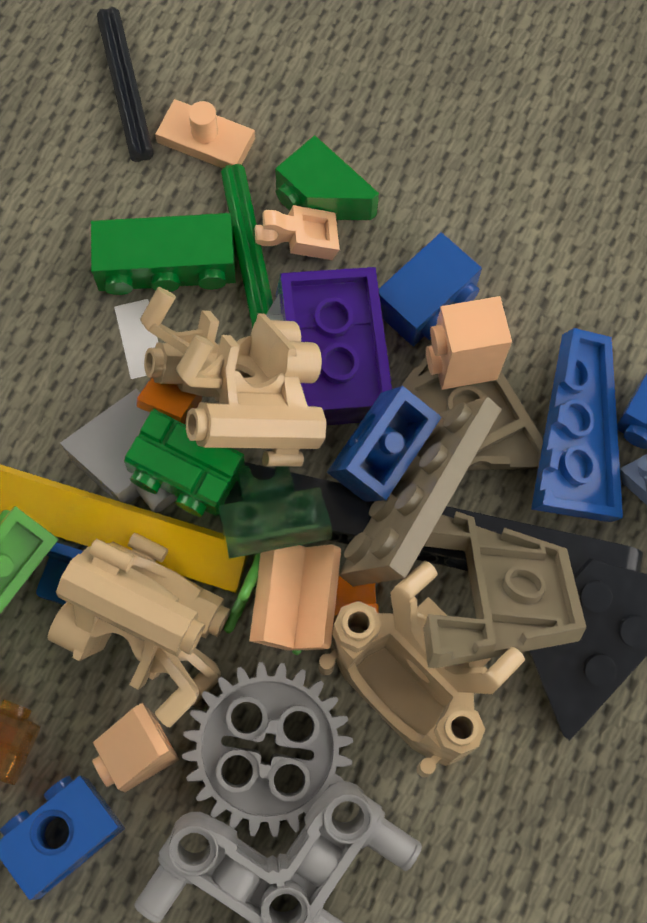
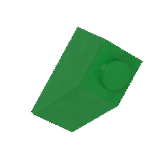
M315 135L275 168L276 195L288 210H291L292 206L295 205L336 213V220H372L377 215L379 192Z

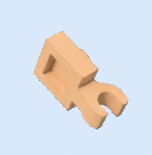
M295 205L292 206L288 215L276 210H264L262 213L263 226L256 225L254 228L255 243L262 246H275L283 242H289L291 254L333 260L340 250L336 213Z

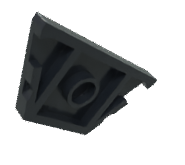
M589 558L574 575L586 624V629L580 641L529 651L557 719L560 731L569 741L647 657V573Z

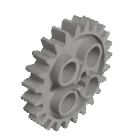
M259 662L256 669V677L249 679L245 670L242 667H238L237 684L232 686L221 676L218 678L219 686L222 690V694L219 697L206 691L201 694L210 708L207 712L191 710L190 715L201 725L199 729L184 731L183 736L197 742L195 749L184 752L182 759L197 761L198 768L191 771L186 776L187 781L203 780L205 786L199 791L196 799L197 801H202L212 796L214 797L216 802L211 811L213 818L227 809L231 812L229 826L233 829L238 826L242 818L248 819L250 836L256 835L261 822H268L272 836L277 837L280 821L286 819L290 827L297 832L299 831L298 815L303 812L307 814L329 785L345 782L335 771L337 767L352 765V760L339 754V748L353 743V738L338 735L337 728L344 725L348 721V717L345 715L331 716L329 711L336 705L338 698L333 696L321 701L318 697L324 685L321 680L307 688L303 686L306 676L305 670L300 669L294 678L290 680L286 679L285 663L279 664L274 676H268L264 663ZM242 702L256 704L262 713L260 725L250 732L238 730L231 720L233 709ZM294 711L306 712L312 720L310 734L305 739L299 741L289 739L283 731L285 718ZM266 733H272L277 745L308 749L313 751L314 756L310 760L275 753L270 757V762L261 761L259 751L225 746L222 744L221 739L223 736H232L262 742ZM234 755L246 757L252 765L250 778L241 784L228 782L222 773L223 763ZM286 764L296 765L303 772L302 785L292 793H284L274 784L276 771Z

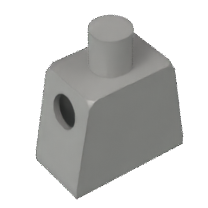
M136 388L60 443L70 460L111 498L129 504L141 496L153 512L158 513L170 506L177 496L161 488L157 494L141 489L130 481L132 473L127 471L124 463L128 450L136 436L139 435L140 429L150 412L136 406L137 397L140 394Z

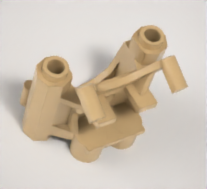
M158 287L140 321L150 333L166 343L157 342L155 348L147 349L144 359L146 376L154 378L155 383L177 384L182 392L215 397V400L219 401V403L200 402L197 408H191L188 411L186 433L189 440L196 441L198 446L205 448H273L272 451H264L262 456L264 466L301 467L304 462V456L299 450L319 449L326 438L327 421L322 407L308 406L301 387V383H314L320 375L322 358L318 345L313 342H301L300 328L295 321L270 320L265 314L260 313L257 315L251 336L241 338L237 342L231 335H221L220 344L215 342L219 321L211 311L202 310L197 330L175 332L161 323L176 297L168 290Z
M137 533L131 536L128 546L133 548L132 551L115 542L105 543L96 539L90 547H87L81 554L76 555L70 561L60 578L56 594L58 598L66 601V603L61 607L52 622L48 632V640L73 652L72 658L81 661L104 650L112 633L123 636L129 642L137 660L140 661L129 684L130 686L139 690L145 686L148 678L154 680L160 673H168L177 684L178 688L155 711L156 717L165 726L170 728L192 705L196 706L203 698L201 694L204 691L209 692L218 683V678L221 677L218 666L213 660L196 649L200 638L206 639L209 633L216 637L219 636L227 622L231 609L223 606L224 598L203 589L180 574L156 563V560L159 562L164 561L168 553L167 548ZM180 661H189L200 672L192 679Z
M423 561L390 592L393 614L377 613L374 607L360 601L341 607L333 627L330 646L332 652L330 654H323L320 657L318 667L321 674L330 675L333 672L334 664L337 663L343 677L414 751L427 757L417 765V773L421 777L431 775L435 771L437 763L448 766L462 760L479 747L485 727L478 711L474 710V693L493 694L525 661L523 654L518 649L510 647L489 669L484 666L491 658L440 668H428L423 627L428 614L447 615L429 597L417 606V598L415 596L438 575L435 567L427 561Z

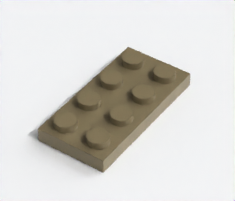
M488 396L466 404L461 402L454 408L439 413L442 418L387 500L374 501L369 510V515L371 516L369 523L363 532L351 540L344 552L346 561L339 571V576L350 585L360 586L406 578L502 410Z

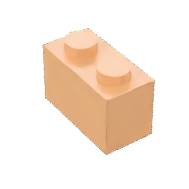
M497 296L441 306L436 326H431L430 329L432 345L426 347L428 368L431 375L438 374L442 390L498 380L512 344L501 297Z

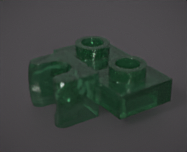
M246 465L240 466L237 470V480L241 502L218 506L229 559L332 539V527L320 487L294 492V483L289 467L275 466L276 473L271 479L259 480L253 477L250 467Z

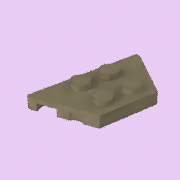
M425 353L423 360L417 367H414L402 386L439 414L450 410L461 402L466 404L486 396L502 409L467 471L538 469L543 437L502 371L498 380L442 390L438 374H430Z

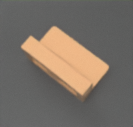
M279 538L262 539L250 642L287 651L324 650L330 648L341 558L340 547L332 544L304 547Z

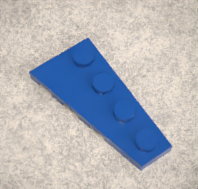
M576 328L562 334L531 510L604 522H613L623 518L612 337Z

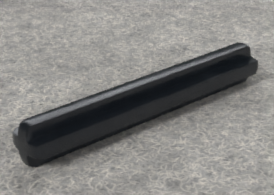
M115 7L100 9L97 13V20L130 159L134 162L150 160L154 155L120 12Z

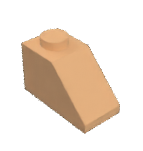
M143 703L132 708L93 742L99 756L94 758L92 762L106 787L115 783L117 789L123 792L129 791L180 760L156 716Z

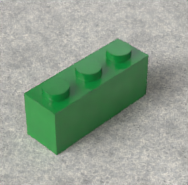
M231 213L91 221V272L98 291H106L113 295H125L132 292L133 289L152 288L156 291L158 287L172 292L177 290L179 286L196 285L203 289L214 290L222 288L226 284L236 283Z

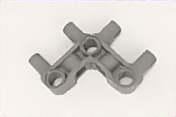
M349 781L337 782L330 785L304 817L305 826L286 854H279L277 858L273 855L266 858L238 839L237 831L224 822L203 812H189L182 815L175 822L171 835L159 851L158 861L160 866L135 901L134 906L147 919L160 923L185 885L194 884L247 919L250 923H344L324 910L323 906L360 849L368 846L406 872L417 860L422 844L386 820L382 806L367 797L358 785ZM351 801L360 806L358 815L351 821L339 822L332 817L334 808L342 802ZM199 833L209 841V846L199 853H191L182 847L180 840L187 834ZM282 894H290L299 900L298 904L287 912L277 911L270 905L277 896Z

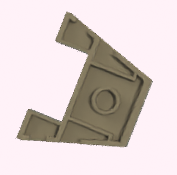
M457 511L454 518L441 515L424 546L465 551L476 619L428 614L423 627L428 668H440L499 657L510 647H515L520 652L580 641L586 629V624L566 548L507 528L503 529L502 534L476 526L474 517Z

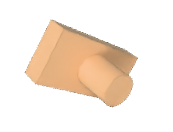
M174 99L155 136L159 144L223 168L226 165H242L255 140V130L217 116L214 106L209 102L199 101L189 105Z

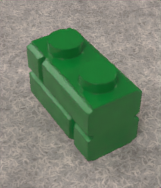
M153 409L140 429L139 435L136 436L128 450L124 463L127 471L132 473L130 481L141 489L157 494L161 488L177 496L175 504L188 513L202 517L206 511L217 517L244 468L245 460L244 454L233 448H205L198 446L196 441L189 440L185 424Z

